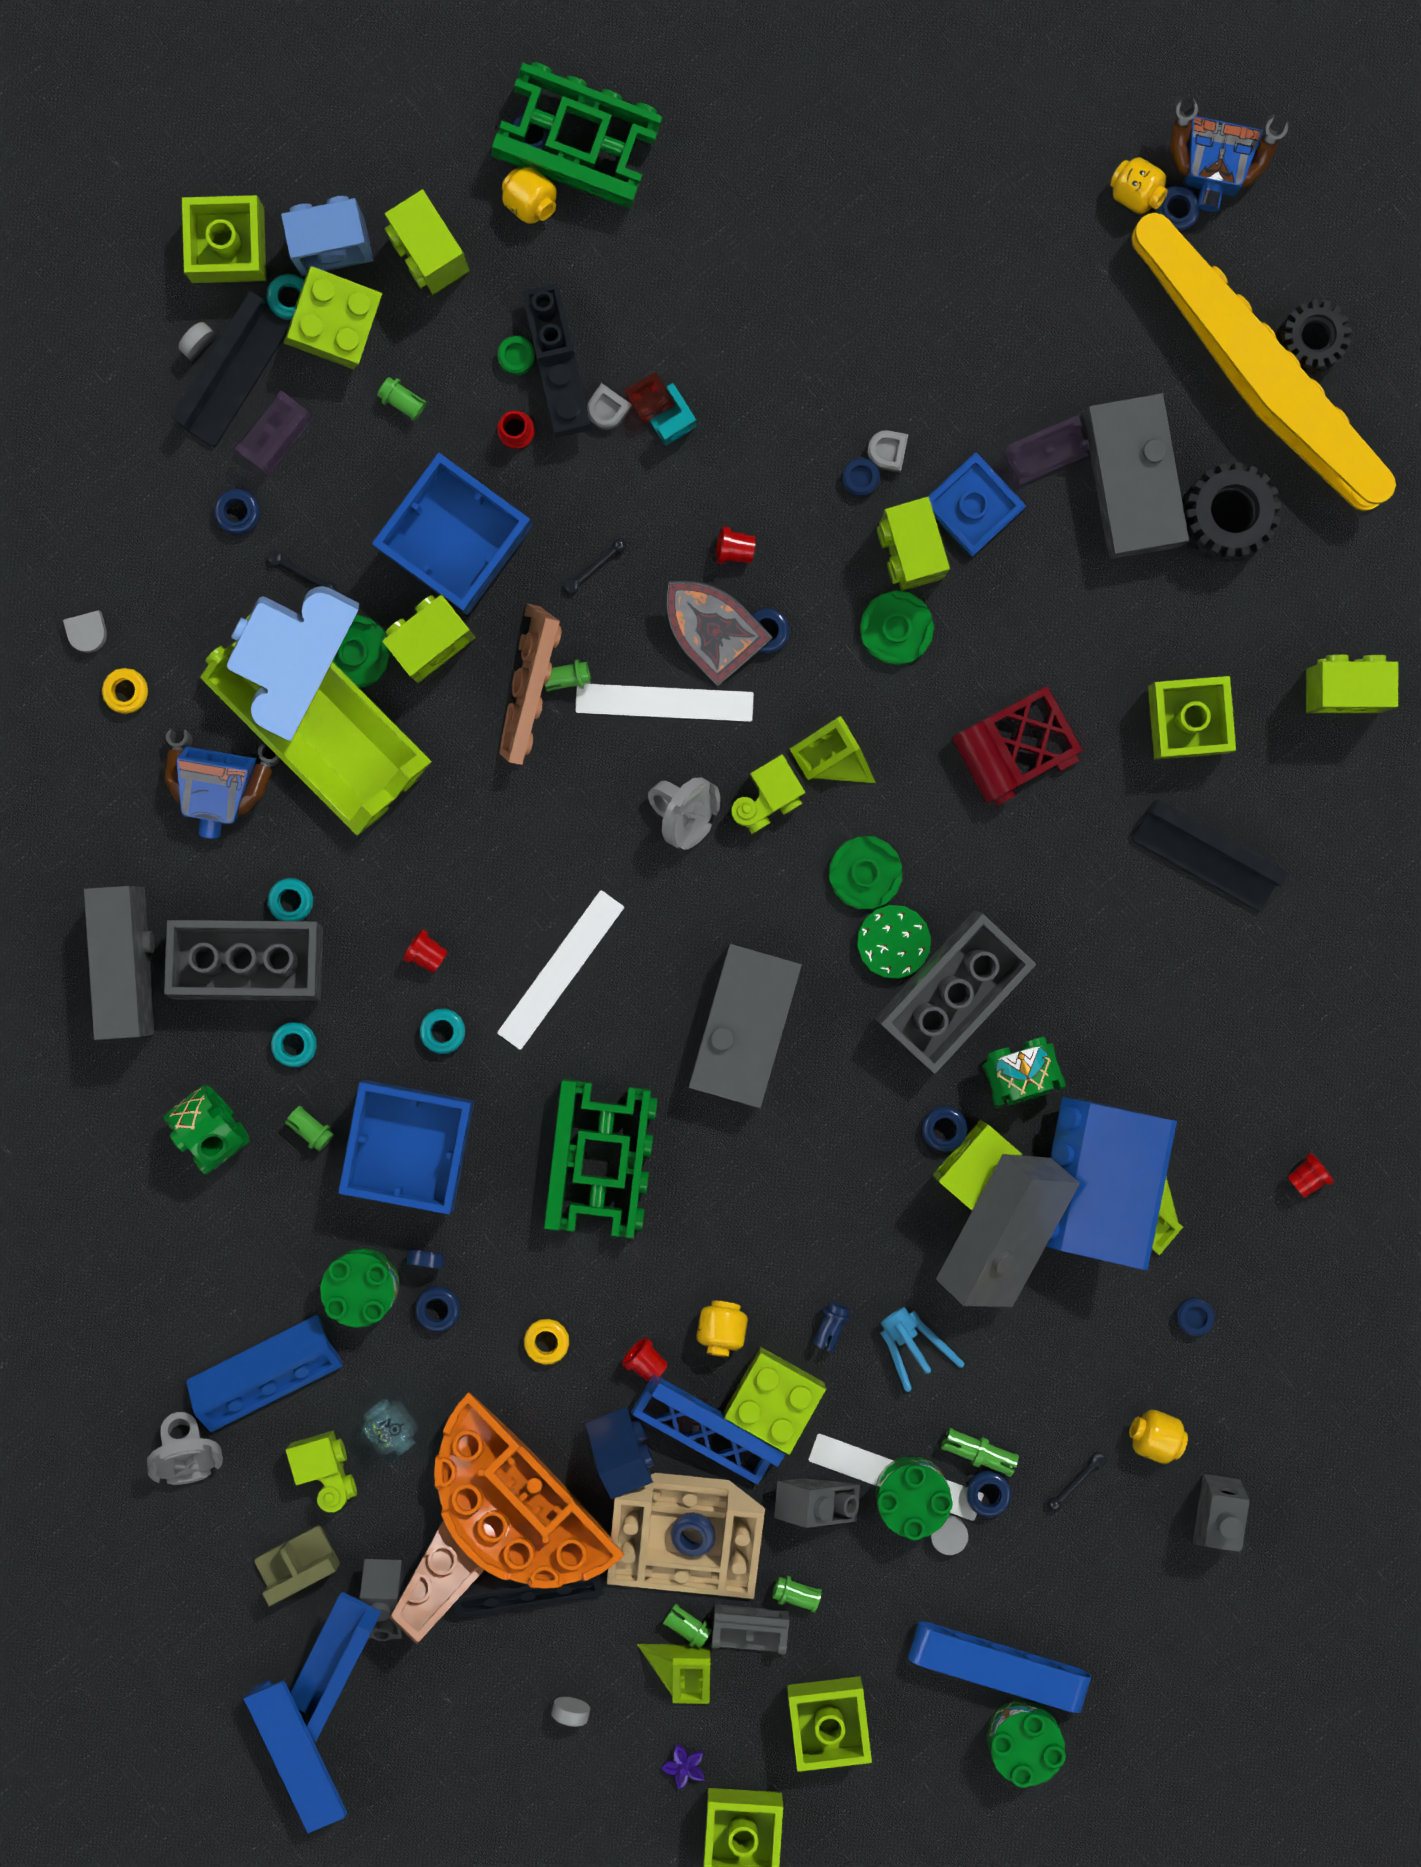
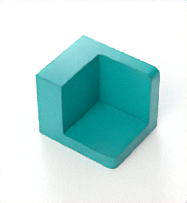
M674 383L666 386L667 392L664 393V398L657 402L651 401L649 406L643 409V411H650L651 415L647 418L651 419L649 420L665 446L697 427L696 418ZM667 393L669 394L671 400L673 401V403H674V405H675L674 407H672L673 404H672V402L670 401V399H669ZM666 399L669 405L662 408L660 402ZM651 403H657L660 411L654 414L650 408Z

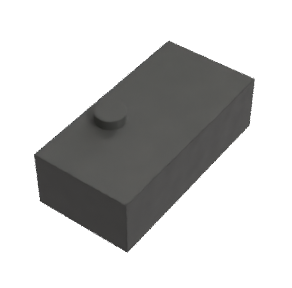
M1163 393L1089 406L1083 416L1109 560L1182 547L1189 541Z
M119 886L84 889L94 1040L153 1035L155 1030L149 953H154L155 944L153 932L148 931L145 887Z
M974 910L874 1019L924 1066L936 1074L1035 967L1036 963L983 913Z
M167 920L164 995L171 999L321 1001L323 927L318 922Z
M729 944L689 1088L761 1108L802 964Z
M1003 1154L936 1280L963 1306L1013 1307L1080 1182L1052 1158Z

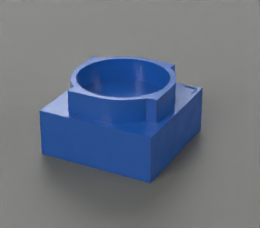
M438 452L372 544L383 555L438 595L442 594L450 604L468 615L533 525L527 516Z
M369 1080L359 1082L339 1194L451 1214L455 1207L475 1100Z

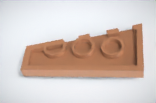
M526 603L524 616L531 618L529 632L526 635L521 634L518 650H522L523 665L522 668L514 671L512 680V693L517 698L515 704L510 703L508 705L499 751L508 762L520 765L523 764L525 755H528L532 749L533 734L531 730L534 719L537 720L542 711L543 702L540 695L543 684H547L551 676L552 664L549 661L552 649L558 646L561 638L560 621L542 607Z
M444 1520L389 1617L416 1644L484 1571L482 1567L477 1565L459 1547L450 1534Z

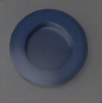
M866 458L854 459L844 469L843 485L854 496H868L876 490L880 480V472L876 464Z
M410 1249L406 1264L443 1269L445 1256L441 1253Z
M1192 1297L1185 1299L1179 1304L1176 1310V1321L1185 1333L1192 1336H1201L1212 1328L1215 1314L1212 1307L1206 1301Z

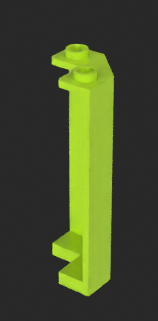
M236 642L225 649L222 646L217 647L205 660L208 666L200 678L357 836L377 821L389 809L388 805L400 793L406 792L432 762L333 662H331L292 740L288 741L262 728L254 721L251 713L254 694L263 686L228 669V659Z

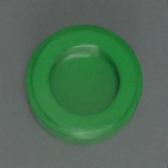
M521 336L508 337L498 348L499 363L507 373L522 375L533 367L535 352L532 344L526 338Z

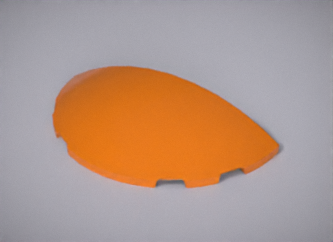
M468 1392L456 1406L443 1429L444 1436L439 1455L435 1458L434 1470L435 1488L439 1492L442 1518L450 1534L464 1553L477 1565L502 1580L510 1579L528 1584L532 1588H559L564 1584L580 1580L586 1581L601 1574L618 1562L625 1554L594 1517L509 1428Z

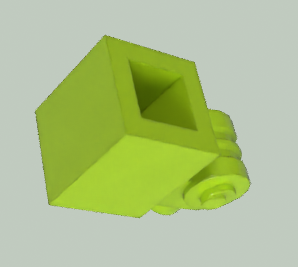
M783 754L750 773V777L759 790V797L755 802L748 797L738 798L732 806V817L737 824L746 826L751 834L771 823L767 816L779 809L785 815L802 804L799 797L803 796L806 792Z
M334 1430L292 1442L286 1448L296 1485L313 1480H319L324 1484L317 1497V1503L321 1509L326 1512H336L345 1505L348 1499L357 1496V1488L352 1474L345 1476L343 1461L347 1460L342 1439L336 1440Z

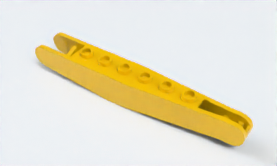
M1151 213L1142 217L1133 230L1131 237L1132 246L1152 270L1222 371L1256 416L1355 509L1369 511L1388 500L1396 487L1392 472L1349 424L1350 422L1346 414L1338 407H1335L1325 396L1321 385L1304 372L1295 355L1285 350L1278 342L1274 331L1266 323H1261L1252 313V307L1242 295H1236L1227 285L1228 280L1224 273L1216 266L1211 267L1164 215Z

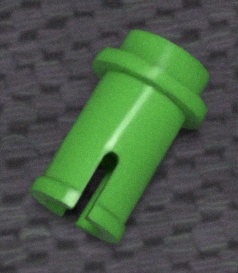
M388 377L377 394L382 399L381 403L384 405L389 403L410 417L411 420L416 421L424 410L427 401L400 385V379L396 378L393 380Z
M576 659L575 664L553 667L550 679L545 684L546 691L551 692V690L579 686L580 689H583L584 684H590L591 677L587 661L580 663V660Z
M298 1106L287 1118L288 1120L285 1121V1125L292 1128L310 1143L308 1146L310 1149L316 1148L319 1152L334 1136L329 1131V1125L323 1126L307 1113L302 1106Z
M787 1575L785 1578H777L772 1598L778 1600L780 1605L786 1602L815 1613L821 1599L822 1589L812 1588L791 1581V1576Z
M677 1604L673 1606L667 1615L668 1617L663 1622V1625L668 1626L688 1640L691 1648L695 1645L700 1649L712 1631L707 1626L708 1622L706 1620L703 1623Z

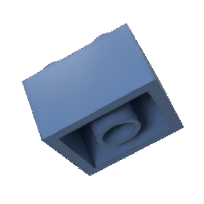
M336 196L326 201L327 204L312 207L311 204H299L291 207L290 212L281 214L290 258L301 276H306L310 266L323 271H329L374 261L365 218L355 198L349 199L348 196Z

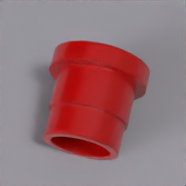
M510 411L500 419L497 432L501 442L506 447L522 449L533 440L535 428L528 415L519 411ZM514 419L525 423L524 431L517 436H511L505 432L507 423Z
M722 526L716 547V563L725 564L726 561L751 563L755 550V536L733 532L730 527Z
M422 928L409 945L402 960L407 963L412 961L433 974L445 958L448 950L428 937L429 932Z
M1312 1152L1305 1156L1307 1160L1288 1175L1289 1180L1304 1198L1317 1191L1323 1185L1327 1184L1330 1186L1335 1182Z
M644 1337L631 1347L621 1364L627 1370L632 1369L649 1383L653 1374L659 1377L663 1374L668 1363L652 1347V1341Z

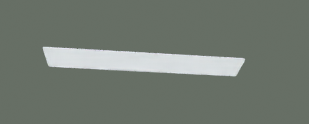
M584 684L583 689L577 686L576 713L752 721L754 693Z
M602 890L597 894L497 1033L518 1049L523 1048L624 909L623 905Z
M822 1434L817 1435L809 1457V1461L875 1486L881 1472L888 1464L893 1462L891 1459ZM947 1480L953 1501L950 1513L974 1521L977 1513L971 1510L967 1503V1487ZM978 1492V1499L982 1502L984 1494Z

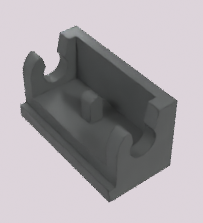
M715 1604L711 1647L778 1652V1654H786L789 1611Z

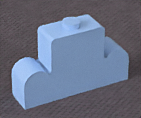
M321 586L309 590L305 595L302 615L263 596L257 600L248 620L240 618L231 636L237 642L229 656L227 667L229 670L263 686L254 694L251 706L252 717L259 726L288 741L292 740L359 610L358 602L330 588Z

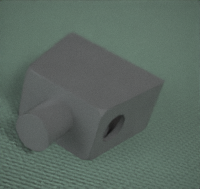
M1203 1473L1193 1544L1223 1550L1242 1551L1249 1497L1240 1479ZM1221 1491H1228L1230 1494H1225Z

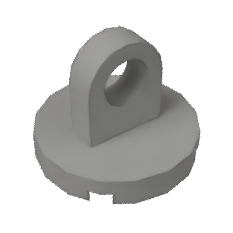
M702 777L691 779L683 784L681 788L670 782L660 781L648 792L650 804L663 817L662 834L664 840L674 847H680L683 850L690 849L701 842L711 829L712 824L708 822L712 814L717 816L720 809L718 787Z
M185 1412L173 1413L163 1421L160 1432L162 1446L154 1450L147 1457L148 1476L157 1483H160V1478L167 1479V1484L172 1485L188 1484L205 1479L211 1475L212 1468L215 1467L218 1470L223 1462L220 1445L215 1441L201 1438L195 1418ZM178 1425H186L190 1428L188 1435L182 1439H175L170 1436L172 1429Z

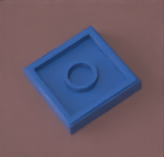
M977 452L929 495L936 521L970 558L1026 508V505Z

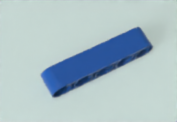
M919 1621L907 1657L912 1663L924 1668L1073 1713H1081L1092 1677L1090 1673L1080 1668L924 1621Z

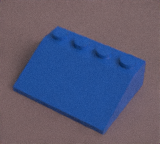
M1062 1097L1050 1158L1080 1182V1185L1046 1247L1148 1270L1177 1121L1092 1101Z

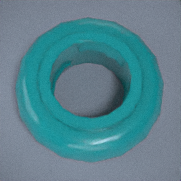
M284 274L276 277L270 283L267 289L266 300L270 310L276 316L283 320L292 319L295 307L282 305L279 302L278 294L285 287H293L300 293L304 282L303 278L295 274Z
M285 878L278 881L268 894V907L271 914L279 921H303L310 914L313 907L311 889L303 881L296 878ZM286 890L297 891L301 897V904L295 911L287 912L281 906L280 898Z
M446 1008L429 1012L422 1020L420 1026V1038L424 1046L437 1054H449L457 1050L465 1037V1025L462 1018L456 1012ZM440 1020L449 1022L454 1032L452 1038L443 1043L436 1041L432 1035L433 1025Z
M288 1022L280 1026L273 1034L271 1040V1051L275 1059L282 1065L290 1068L301 1067L309 1063L317 1049L316 1037L313 1031L305 1024L299 1022ZM298 1034L302 1037L304 1049L301 1054L293 1056L285 1051L283 1043L287 1035Z

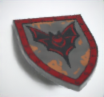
M669 581L667 612L674 636L686 654L717 686L772 639L769 632L742 604L728 593L705 583Z

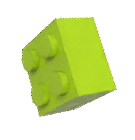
M423 189L385 213L389 225L384 229L389 236V240L400 257L405 254L408 255L405 262L420 289L427 285L433 295L470 272L464 253Z
M258 196L182 197L184 273L192 283L266 281L264 206Z
M310 266L306 273L284 344L354 370L359 365L382 293Z
M929 496L885 509L879 521V526L876 528L881 547H888L891 557H889L890 562H887V567L892 583L899 582L901 591L944 579L950 567Z
M442 594L436 599L433 595L424 599L415 608L418 613L407 622L402 618L386 630L388 637L382 641L408 675L417 683H420L476 638Z
M1327 655L1326 659H1318L1316 665L1306 669V713H1382L1398 707V662H1386V655H1365L1363 659H1356L1354 662H1349V655Z
M1230 676L1154 682L1148 686L1154 760L1228 754L1236 751Z
M980 1119L967 1134L961 1146L948 1156L933 1176L973 1211L1003 1154L1022 1155V1153Z
M759 1347L724 1410V1419L790 1455L826 1391L825 1383L766 1349Z
M861 1676L787 1685L797 1772L872 1763Z
M708 1788L704 1867H779L783 1818L782 1793Z

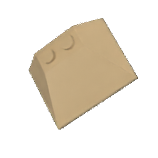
M654 1473L651 1475L653 1483L615 1497L611 1538L625 1555L608 1568L607 1584L754 1599L765 1508L730 1480ZM695 1512L702 1514L711 1521L715 1528L716 1539L714 1546L708 1553L702 1556H686L679 1552L672 1543L670 1535L672 1524L679 1516L685 1513ZM694 1528L684 1529V1534L689 1540L695 1542L703 1540L698 1530Z

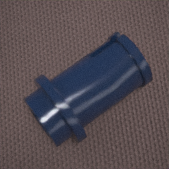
M830 1301L828 1307L825 1306L822 1309V1312L825 1314L812 1343L822 1349L827 1346V1351L834 1352L843 1326L851 1318L848 1316L849 1308Z

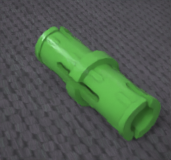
M951 1427L948 1428L946 1432L947 1438L944 1437L941 1450L971 1460V1465L976 1467L983 1465L1006 1474L1008 1477L1013 1475L1014 1469L1012 1467L1017 1466L1018 1454H1013L990 1445L989 1440L983 1437L978 1440Z

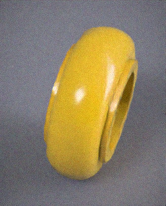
M116 669L108 674L103 682V700L109 708L117 713L128 714L135 712L147 700V682L134 669ZM129 680L135 687L134 696L129 701H120L115 694L116 686L121 681Z
M540 1319L532 1323L526 1330L524 1348L528 1356L535 1362L543 1365L554 1364L561 1360L568 1351L569 1335L565 1327L558 1321ZM543 1331L552 1332L557 1338V1347L550 1352L541 1351L535 1343L536 1336Z

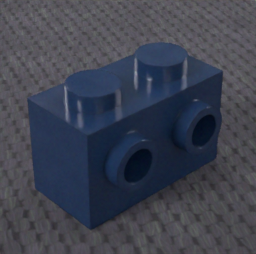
M627 1407L585 1423L599 1476L611 1499L653 1483L649 1467L655 1465L648 1445H642V1441L647 1439L645 1429L639 1418L633 1420Z

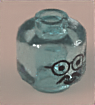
M385 1398L364 1414L363 1417L366 1421L362 1426L363 1433L380 1454L386 1455L394 1451L399 1456L415 1443L412 1436L416 1433L418 1424L400 1401L394 1400L389 1402Z

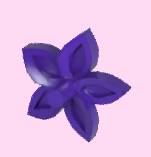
M676 1744L674 1759L668 1760L662 1765L661 1768L667 1774L676 1775L678 1789L683 1788L687 1784L688 1776L696 1781L705 1780L702 1770L696 1767L702 1760L703 1751L693 1752L687 1757L688 1754L685 1748Z

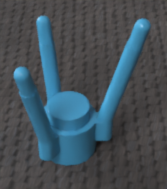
M904 1306L880 1322L884 1328L880 1334L888 1345L905 1391L909 1392L912 1388L895 1340L899 1346L904 1343L907 1345L924 1373L929 1374L931 1372V1368L912 1339L918 1334L915 1327L959 1368L964 1367V1362L920 1320L915 1311L908 1313Z

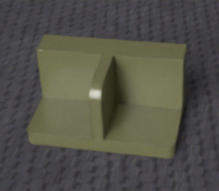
M320 1525L305 1531L255 1559V1564L267 1585L262 1594L269 1606L334 1573L340 1565Z

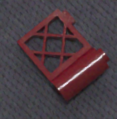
M1048 686L951 738L985 802L988 803L993 800L996 806L1016 796L1013 791L1014 788L1046 770L1056 766L1060 772L1077 763L1079 759L1076 754L1083 751ZM1040 698H1043L1049 709L1046 723L1027 718L1031 703ZM1023 708V712H1022V715H1021V716H1020V715H1017V714H1013L1014 712H1016V711H1018L1019 709ZM1003 718L1020 722L1015 741L1001 737L994 723ZM1053 719L1058 727L1052 726ZM1025 724L1044 729L1039 748L1020 743ZM1054 732L1063 735L1070 749L1060 755L1046 751L1049 733ZM1006 745L1013 747L1011 753ZM1018 749L1037 754L1033 770L1022 775L1015 762ZM1043 756L1051 758V760L1041 765Z

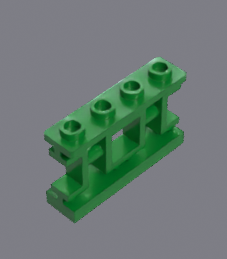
M531 62V65L522 63L514 85V92L527 96L530 99L520 127L501 121L499 131L492 145L491 156L521 168L533 167L547 178L631 209L643 174L627 169V162L636 139L654 145L663 117L656 114L657 110L650 105L636 103L635 106L624 102L622 97L616 92L602 89L599 92L588 88L587 83L577 77L566 76L565 79L554 75L549 67L541 63ZM541 88L562 96L556 116L536 109L541 95ZM566 112L600 124L590 154L556 141ZM612 116L633 123L626 143L606 136ZM530 123L550 130L545 150L524 143ZM600 150L621 157L614 177L593 170Z
M563 1079L561 1082L544 1229L575 1231L577 1213L613 1217L611 1236H624L633 1239L635 1230L642 1231L645 1209L638 1208L639 1193H647L649 1172L642 1171L643 1157H651L653 1135L646 1134L648 1119L655 1120L658 1098L651 1097V1089L629 1087L627 1105L591 1101L593 1082ZM577 1093H582L581 1109L600 1111L598 1131L579 1129L577 1144L571 1143L576 1096ZM635 1100H642L636 1151L629 1150L631 1135L612 1133L615 1113L633 1115ZM586 1139L622 1143L618 1178L582 1174ZM568 1167H574L573 1183L591 1185L589 1205L571 1203L569 1217H562ZM626 1174H633L628 1224H621L622 1209L604 1207L606 1187L624 1189Z

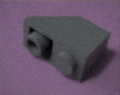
M805 1478L777 1481L774 1518L805 1528L856 1522L859 1508L860 1484Z
M364 1560L360 1601L382 1611L369 1638L378 1641L402 1639L403 1631L389 1618L404 1592L402 1560Z

